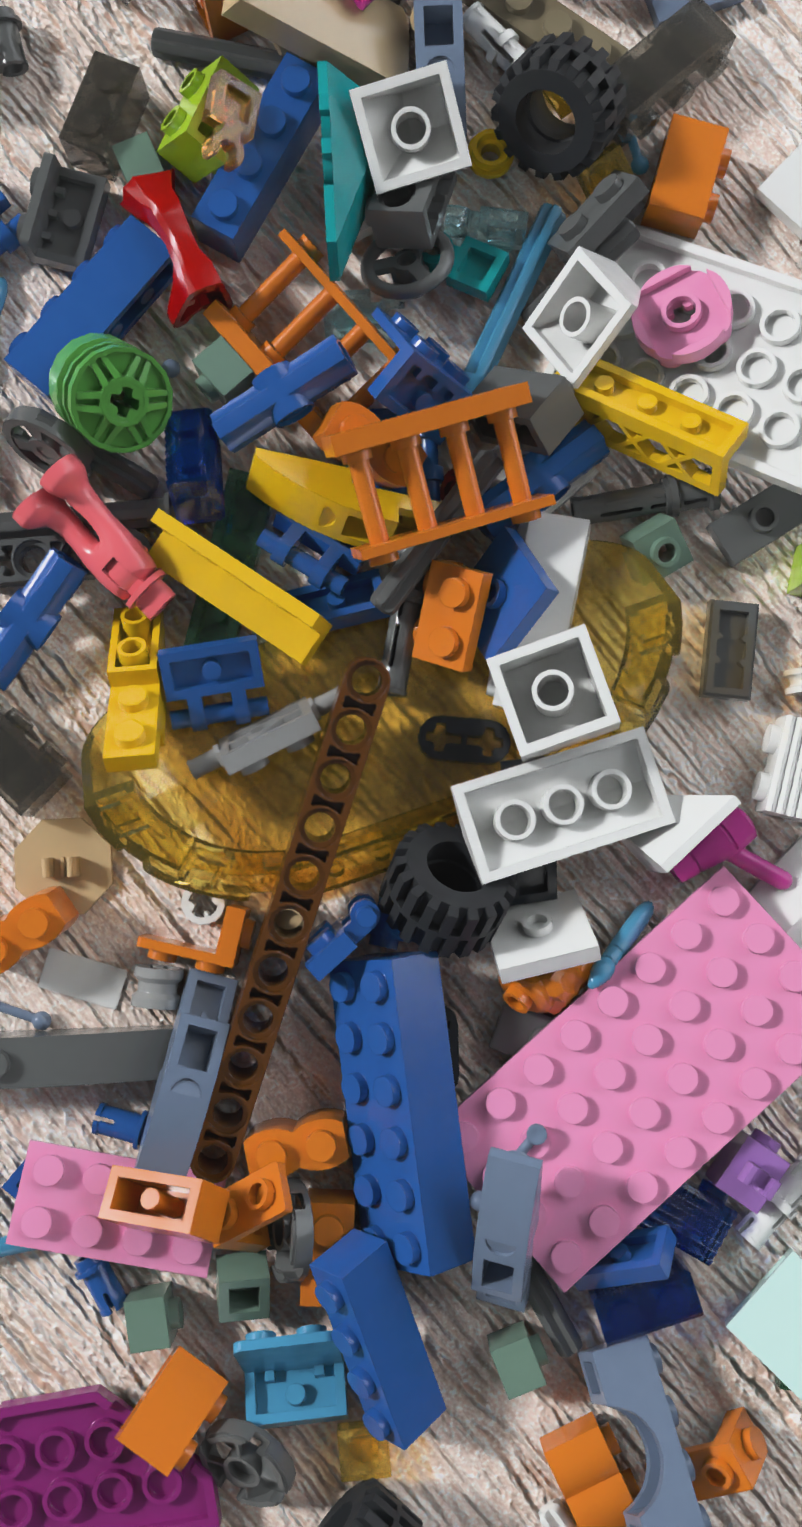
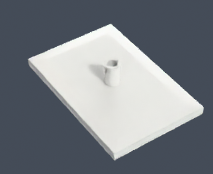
M635 224L640 232L639 240L616 263L640 289L658 272L677 265H691L692 271H701L706 274V269L717 273L730 290L733 305L732 333L728 341L720 345L716 351L704 359L690 364H682L676 368H665L658 363L657 359L647 355L640 347L630 317L600 359L749 423L747 438L731 457L728 466L802 495V280ZM682 307L674 310L675 318L672 322H687L696 311L693 309L686 312ZM549 362L544 373L555 374L557 370Z

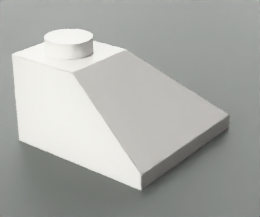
M446 60L349 90L377 195L472 167Z
M578 246L522 329L559 374L565 376L574 389H578L637 309L641 289L615 261Z
M667 795L676 823L620 841L649 872L668 873L741 804L740 800L735 795Z

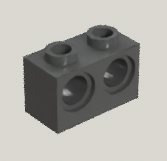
M452 172L379 195L376 194L374 189L373 195L368 196L365 203V220L367 225L372 227L377 247L432 250L457 182L456 173Z

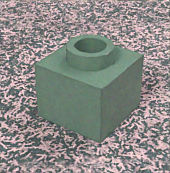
M147 131L111 146L127 183L131 180L132 176L173 169L172 165L156 152L157 149H154Z
M222 336L217 338L192 360L199 376L194 382L212 404L220 400L225 405L233 398L253 387L252 381L255 378L253 370Z
M663 513L654 515L619 536L638 578L652 585L694 560L676 519ZM665 545L666 551L658 555L660 547Z
M266 1250L258 1253L242 1252L216 1255V1298L219 1323L270 1318V1274Z
M172 1282L132 1287L123 1302L130 1354L171 1348L178 1329L183 1328L184 1325L182 1300L180 1296H173Z
M521 1320L487 1334L490 1354L509 1400L547 1385L542 1366L550 1362L539 1333L529 1336L525 1323Z

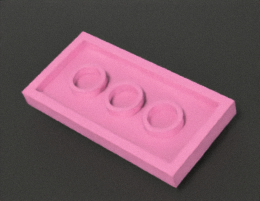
M30 1140L5 1244L207 1278L213 1250V1243L130 1229L98 1218L112 1165L134 1168L137 1158ZM189 1168L187 1177L197 1178L192 1173L191 1168ZM227 1179L215 1183V1185L225 1189Z

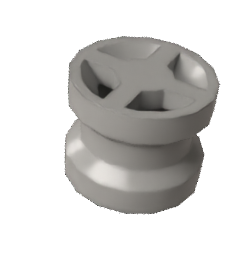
M136 964L134 976L138 979L137 991L132 994L131 1005L145 1009L177 1010L181 999L177 994V987L184 977V968L158 964Z

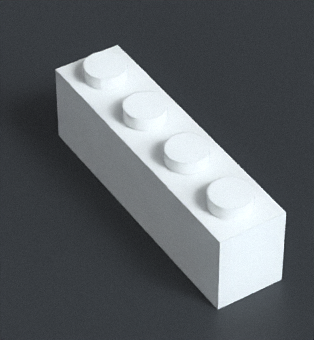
M541 512V518L529 521L528 524L521 523L519 525L518 533L556 586L559 594L517 648L571 629L591 531L590 520ZM489 673L486 695L494 697L492 705L495 708L503 709L492 675Z

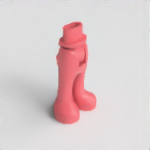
M68 454L62 457L40 479V485L43 488L23 500L13 512L12 518L26 530L48 527L58 533L70 545L90 573L107 590L121 600L128 599L126 605L129 609L137 606L152 621L176 597L175 592L163 581L166 575L161 568L156 569V564L149 555L148 548L140 540L136 539L111 513L94 491L82 461L75 454ZM70 506L81 514L93 527L99 540L95 538Z

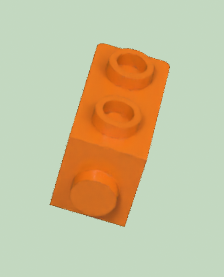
M230 904L226 907L217 949L147 933L138 936L136 946L149 949L147 957L151 959L176 963L177 956L196 960V969L215 974H224L225 967L233 969L238 965L242 948H251L257 921L249 919L250 907Z
M276 1161L225 1188L230 1191L219 1242L218 1244H213L214 1249L258 1253L271 1246L267 1225L291 1213L293 1210L285 1164Z
M744 1407L726 1411L713 1441L683 1448L688 1452L694 1465L696 1478L692 1484L697 1501L754 1489L768 1450L763 1433L757 1426H754Z

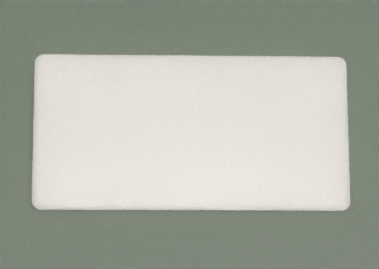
M49 948L38 987L115 1010L117 1009L128 971L62 950Z

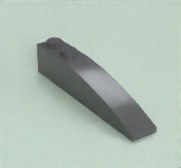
M174 1025L0 1031V1089L157 1080L159 1071L163 1068Z

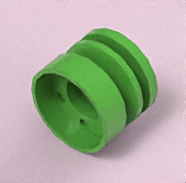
M88 333L75 338L57 353L49 372V395L60 417L91 444L111 453H131L150 445L164 431L172 414L173 390L166 371L153 356L111 334ZM123 391V400H114L112 404L110 402L112 394L120 395Z

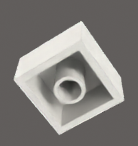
M585 624L486 659L523 763L619 729L621 720Z

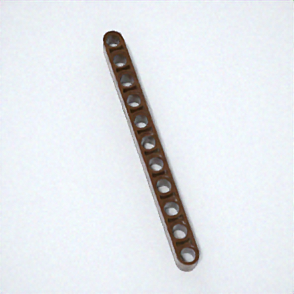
M371 656L353 658L347 663L342 672L230 1022L211 1100L190 1164L192 1173L197 1178L204 1179L213 1184L227 1179L235 1168L390 689L391 678L388 669L382 662ZM365 665L375 667L380 676L377 688L369 693H359L352 685L354 672L359 667ZM347 715H357L364 722L362 735L353 741H344L336 733V726L339 720ZM341 764L349 771L348 780L342 787L336 789L328 788L320 781L321 773L328 765ZM318 812L325 813L334 820L331 830L321 836L313 835L305 828L307 819L312 814ZM309 861L318 868L316 877L306 883L294 880L290 875V870L297 862ZM292 909L299 912L303 920L296 928L283 929L275 922L276 915L283 910ZM278 957L284 960L287 968L280 975L271 976L260 969V964L267 958ZM253 1005H264L269 1008L272 1014L265 1021L254 1022L245 1015V1012ZM248 1052L257 1060L252 1066L241 1068L234 1065L230 1058L236 1053ZM224 1099H233L241 1105V1108L234 1113H224L216 1107V1104ZM208 1146H218L226 1154L220 1158L213 1159L205 1156L201 1151Z

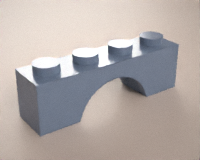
M629 1335L578 1351L577 1354L591 1403L613 1408L626 1416L639 1432L644 1444L646 1474L639 1494L623 1511L627 1527H712L705 1508L697 1501L692 1484L696 1478L694 1465L688 1452L681 1448L675 1428L679 1425L677 1409L670 1396L665 1395L659 1375L663 1372L662 1360L656 1346L649 1342L648 1335Z

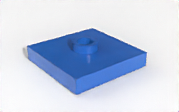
M506 526L501 529L473 568L493 574L477 644L485 660L517 648L559 594L558 589L518 531Z

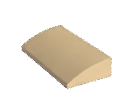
M224 0L222 16L317 65V61H328L359 86L408 72L409 28L404 8L390 0H374L363 11L357 7L353 0Z

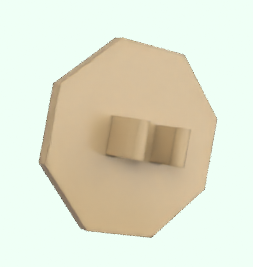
M83 818L42 819L14 849L15 888L25 898L45 888L61 886L79 915L86 914L114 884L112 844Z

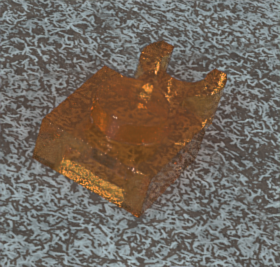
M222 68L210 78L202 122L212 127L213 133L204 140L201 152L202 157L208 160L218 154L221 148L226 156L224 170L229 173L242 164L244 160L243 145L254 138L262 94Z

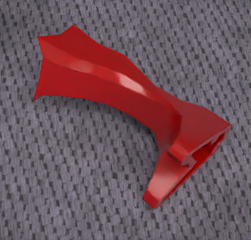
M175 168L157 173L132 176L131 180L123 187V201L119 204L129 214H132L135 218L153 228L167 247L173 262V285L167 310V317L172 326L180 328L185 325L195 314L203 309H207L215 299L231 309L233 306L231 296L212 261L200 250L190 230L180 200L175 193Z

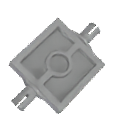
M338 686L313 699L311 697L306 699L304 696L270 713V715H266L220 738L219 744L212 746L213 749L191 760H187L186 763L193 777L197 780L199 777L221 766L226 769L229 776L238 771H241L243 776L249 775L269 764L268 756L286 748L288 753H292L308 746L315 740L313 734L322 730L318 721L322 719L321 716L330 712Z

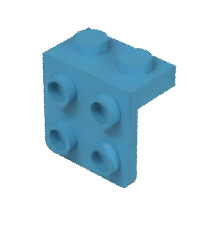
M312 1324L301 1326L296 1329V1334L276 1336V1332L269 1330L254 1331L246 1334V1340L233 1343V1355L245 1374L246 1421L262 1429L349 1419L345 1360L343 1354L332 1340L331 1331H327L325 1325Z

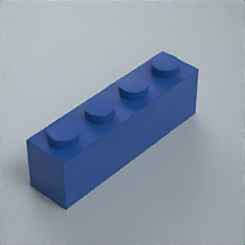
M286 52L238 134L225 164L218 168L191 215L198 240L239 264L321 124L318 70L316 67Z
M132 214L122 225L117 224L112 227L104 238L102 248L91 260L83 261L76 268L72 276V282L59 296H53L45 303L41 310L40 318L28 332L20 333L12 341L9 347V354L4 360L14 373L53 405L49 395V372L57 353L71 340L88 333L111 334L122 340L173 282V262L165 243Z
M353 1228L309 1264L317 1285L315 1295L328 1314L333 1328L331 1331L332 1340L343 1354L349 1370L347 1373L348 1383L358 1395L365 1413L362 1416L365 1427L375 1439L379 1441L385 1439L406 1450L446 1410V1406L388 1242Z

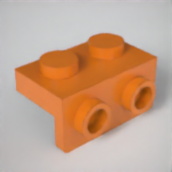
M432 560L430 569L423 581L424 599L420 617L413 628L414 647L411 657L459 672L472 671L493 577L492 573L463 566L462 562L454 560Z

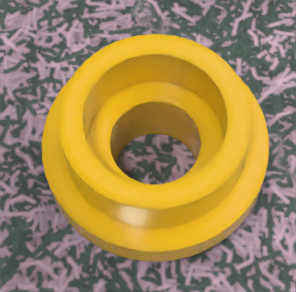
M492 128L485 129L476 134L468 145L472 162L470 169L476 175L485 179H495L503 176L511 168L514 155L509 158L503 151L507 145L504 140H497L494 132L495 129ZM486 152H494L498 159L488 161L483 159L482 155Z

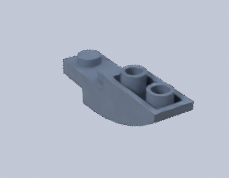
M413 0L416 69L444 60L447 61L467 142L462 0Z
M190 968L187 972L163 1068L159 1071L134 1168L187 1176L222 1060L230 1028L228 1020L238 980Z
M490 1148L476 1227L471 1290L476 1291V1299L525 1313L530 1294L533 1239L539 1222L543 1160L530 1157L520 1151Z

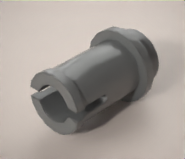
M0 6V74L3 73V76L16 77L26 73L29 65L25 58L19 33L22 29L21 18L8 6Z

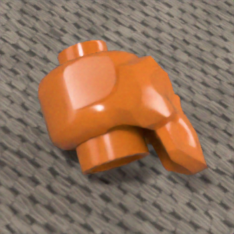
M594 962L502 984L498 973L499 985L504 991L503 999L512 1009L522 1014L531 1011L535 1013L548 1012L556 1015L566 1009L574 996L578 995L580 990L588 984L589 974Z

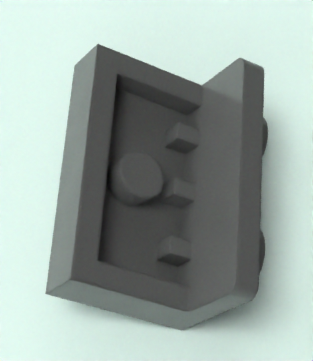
M44 152L40 167H35L31 175V199L27 213L23 212L17 223V239L31 262L74 273L83 261L91 259L111 189L107 178L62 167L55 154Z
M614 169L610 175L605 177L595 187L593 193L586 201L564 220L558 231L547 242L548 246L565 265L578 246L593 252L625 217L633 221L645 208V203L642 199L649 193V189L638 176Z

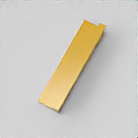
M599 359L579 388L574 389V395L584 412V415L575 426L585 419L591 425L594 424L600 431L607 447L718 497L726 486L729 460L747 438L749 423ZM607 420L618 424L625 434L614 430ZM649 439L660 443L667 454L656 449ZM694 458L711 466L712 473L698 468L692 459Z
M158 508L150 521L163 531L148 552L154 559L156 567L161 568L167 575L306 667L333 625L322 615Z

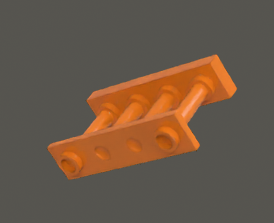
M284 228L278 236L292 253L240 307L235 304L230 309L215 299L202 314L253 372L258 375L271 365L287 360L285 356L338 303L356 323L340 340L350 357L370 339L388 359L348 400L369 408L376 400L367 389L400 349L397 345L393 347L335 281H330L329 274L318 263L324 255L304 233L297 240ZM307 268L324 289L272 342L266 340L262 344L251 332L256 326L253 321ZM315 403L313 410L298 420V423L311 437L324 417V413Z
M528 381L511 384L320 438L325 457L334 458L341 456L343 465H348L369 540V543L350 548L353 558L362 561L369 560L370 567L384 565L400 559L399 550L507 518H511L512 524L533 521L542 517L541 508L556 504L554 494L537 493L531 495L513 418L518 417L516 407L532 402ZM485 415L488 424H494L512 499L510 502L484 509L465 432L470 430L468 420ZM435 429L439 430L440 438L446 437L465 515L438 523L417 446L422 444L421 433ZM389 442L391 450L398 452L417 529L390 537L387 532L368 460L373 457L371 447Z

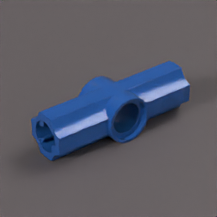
M332 334L291 362L288 360L278 362L259 373L252 381L253 387L210 414L212 426L231 452L236 453L273 428L289 426L305 417L315 407V401L358 374L355 364L338 337Z
M585 419L570 430L550 456L530 452L523 457L531 495L537 493L554 494L555 501L557 502L570 489V484L608 457L610 450L605 443L603 435L594 424L591 425ZM507 478L490 488L482 496L484 509L512 501ZM551 506L541 508L540 511L543 512ZM507 518L478 528L484 536L493 542L504 526L513 528L517 524H512L511 518Z
M55 547L50 548L24 588L20 587L0 612V689L3 691L9 688L34 650L38 651L50 637L62 618L60 615L61 611L74 596L73 594L89 572L80 562Z

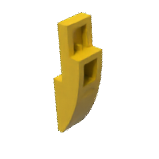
M256 447L246 481L247 490L284 516L313 531L353 546L369 543L349 467ZM376 488L389 537L417 529L409 495ZM431 500L435 511L441 502Z
M137 606L132 609L128 607L114 608L107 665V676L111 688L102 758L107 773L158 769L160 747L165 745L166 696L157 656L158 650L165 649L164 611L150 621Z

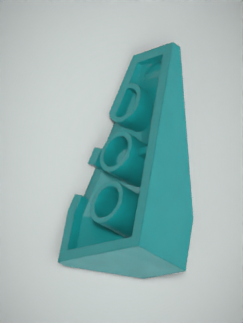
M317 61L330 281H340L365 219L366 200L368 196L373 195L375 187L349 90L360 86L328 61Z

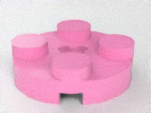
M677 265L658 272L641 288L638 307L631 316L634 333L643 351L650 357L657 359L661 366L676 368L682 364L697 362L712 354L730 338L733 318L732 298L727 284L717 273L706 269V274L701 271H692L691 265ZM682 307L686 312L693 309L696 311L687 322H672L675 318L674 310Z

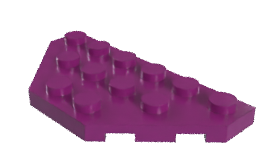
M101 1384L6 1400L0 1404V1527H220L222 1513L218 1487L215 1485L213 1473L202 1466L200 1457L196 1453L192 1455L181 1472L173 1468L169 1476L166 1477L114 1438L133 1410V1407Z

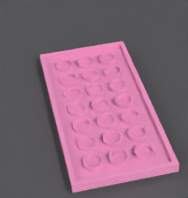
M724 866L720 867L618 961L610 980L595 989L588 987L457 1106L466 1179L476 1191H482L487 1158L491 1147L506 1151L517 1150L527 1138L526 1132L531 1124L538 1123L546 1129L547 1138L545 1142L540 1145H534L527 1153L530 1157L543 1160L539 1222L533 1239L532 1256L564 1293L802 1075V949Z

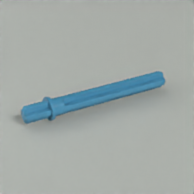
M544 203L535 217L464 369V372L470 377L466 387L471 392L476 389L495 365L498 366L552 250L547 242L566 219V214L559 205Z

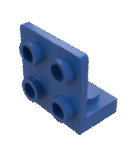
M379 307L371 314L400 349L367 389L375 400L400 416L473 395L466 387L470 377L449 359L450 354L431 337H428L426 340L418 335L419 330L398 311L393 317H390ZM438 429L423 433L439 446L446 439V437L440 438Z

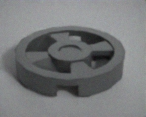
M18 406L10 412L3 422L2 432L8 444L22 459L44 474L62 457L68 454H75L84 464L90 479L96 469L95 463H91L95 455L92 447L79 432L62 419L59 420L57 418L52 427L37 420L36 418L41 413V409L37 407ZM20 426H24L32 435V437H30L26 430L21 428Z
M287 1178L293 1210L291 1213L267 1225L271 1244L267 1249L277 1250L275 1265L270 1266L276 1280L279 1283L303 1282L310 1270L309 1264L312 1262L314 1246V1224L310 1197L305 1184L300 1178ZM295 1195L299 1196L302 1209H296Z
M218 1419L207 1429L205 1438L199 1446L198 1454L202 1466L213 1473L215 1485L221 1488L227 1479L233 1485L241 1488L236 1499L243 1504L259 1508L273 1507L280 1504L285 1494L291 1490L296 1476L293 1460L284 1446L266 1430L249 1421L240 1419ZM253 1436L262 1443L257 1446L251 1443L250 1440ZM217 1442H223L232 1448L226 1459L220 1456L216 1447Z

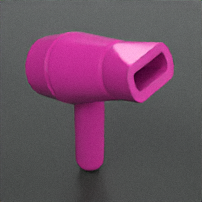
M738 807L670 870L673 877L678 882L683 883L699 875L701 872H705L724 861H728L779 890L788 889L793 881L790 873L745 849L757 837V833L751 818Z

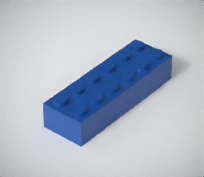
M422 951L389 952L345 958L330 972L329 989L333 998L336 1023L335 1039L339 1048L342 1072L341 1089L346 1105L347 1137L352 1154L355 1179L354 1194L358 1204L361 1231L388 1242L397 1270L432 1277L473 1261L475 1244L437 951H429L428 954Z

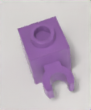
M755 1128L751 1135L742 1129L720 1150L705 1175L720 1190L755 1214H758L767 1200L771 1202L782 1185L779 1181L791 1164L777 1154L782 1146L758 1128Z

